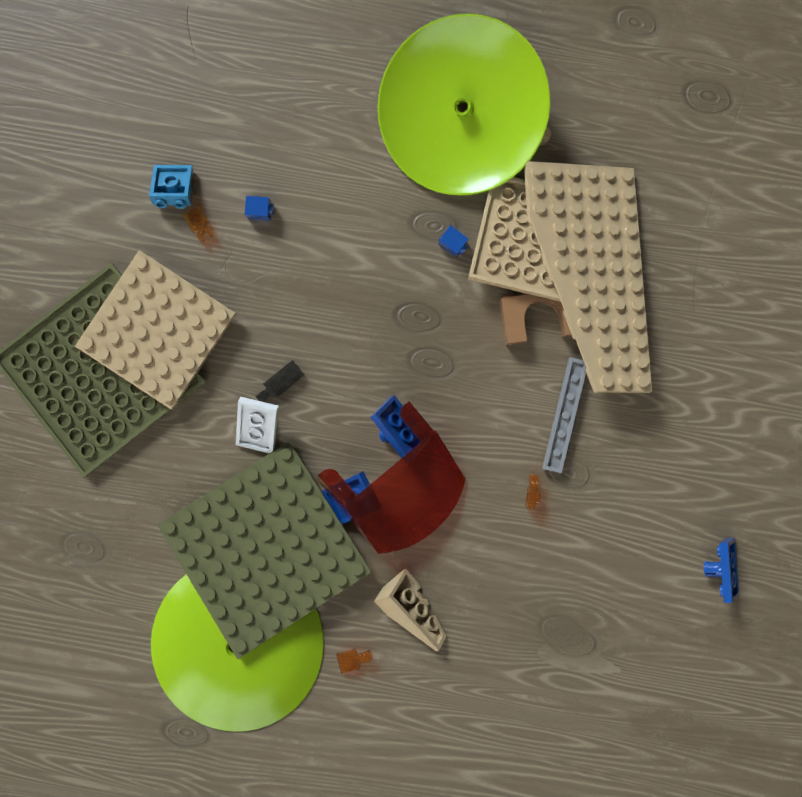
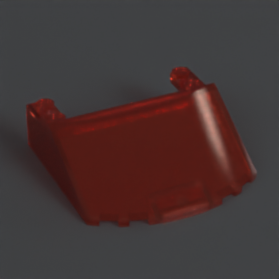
M410 401L402 406L400 416L421 442L363 491L356 495L334 469H325L316 477L378 554L408 548L428 537L451 514L464 488L465 477L442 439Z

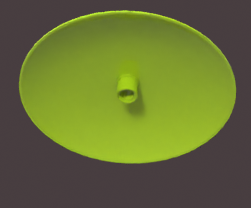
M456 14L434 20L411 34L397 49L388 63L378 94L377 108L380 132L389 154L398 167L408 177L425 188L443 194L459 196L473 195L492 190L518 174L526 166V162L531 160L543 139L550 112V90L544 66L528 40L510 25L498 19L479 14ZM462 103L468 104V109L465 112L459 111V106Z
M187 574L170 589L163 599L152 628L151 656L153 667L167 697L180 711L202 725L223 731L255 730L271 725L288 715L304 700L311 690L320 670L323 657V630L318 611L314 609L237 660Z

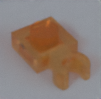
M200 206L183 214L193 233L198 231L197 236L201 242H205L203 239L204 233H208L211 238L213 237L212 231L205 227L210 223Z
M530 474L529 486L527 487L525 507L535 509L536 505H539L540 493H537L538 475Z

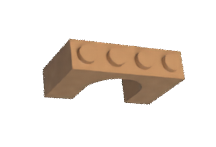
M515 293L503 295L504 298L499 300L506 345L525 343L527 341L524 316L527 308L535 303H546L552 306L559 316L562 337L572 336L563 313L564 308L559 301L526 293L515 296Z

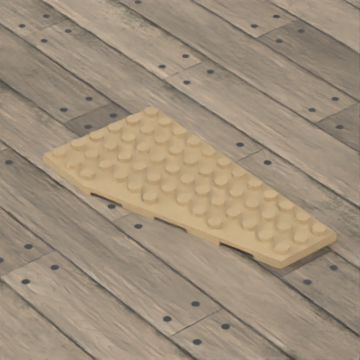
M527 161L524 167L527 220L529 225H532L550 280L554 282L564 308L563 313L573 339L576 340L587 368L585 371L593 392H652L634 168Z

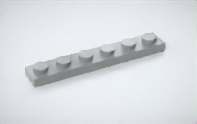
M568 358L542 469L562 473L586 375L585 369L587 368L584 360Z

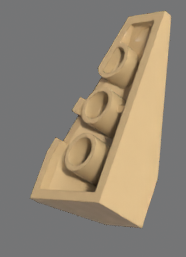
M404 569L382 588L374 602L387 616L432 649L439 651L446 638V634L437 617L430 612L427 598L424 599L419 591L421 588L419 583Z

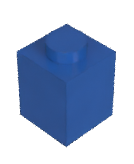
M246 196L244 215L247 219L270 221L271 215H274V204H272L269 197Z
M450 225L439 239L438 245L454 257H457L459 253L463 255L469 247L467 245L469 238Z

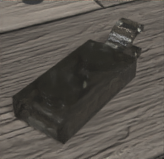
M292 360L264 382L263 385L266 389L255 397L261 402H264L271 395L276 399L304 377L305 374Z

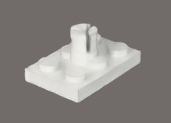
M240 397L237 411L236 445L266 453L273 452L275 449L279 406Z

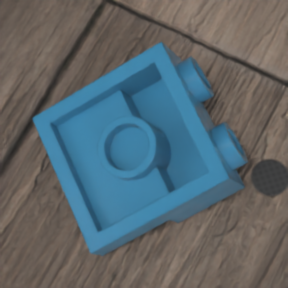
M154 165L149 193L152 204L158 208H165L166 205H174L179 209L191 206L193 193L191 186L193 177L192 165Z

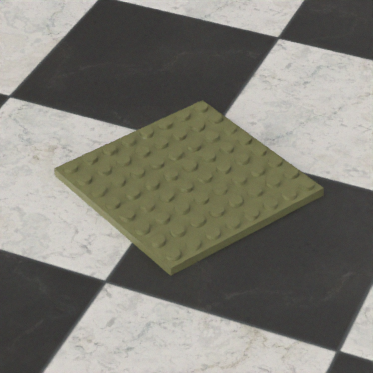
M112 263L0 349V371L83 478L90 475L171 411V409L75 347L122 276ZM199 372L176 406L206 383Z
M290 441L157 524L237 660L371 573L368 565Z

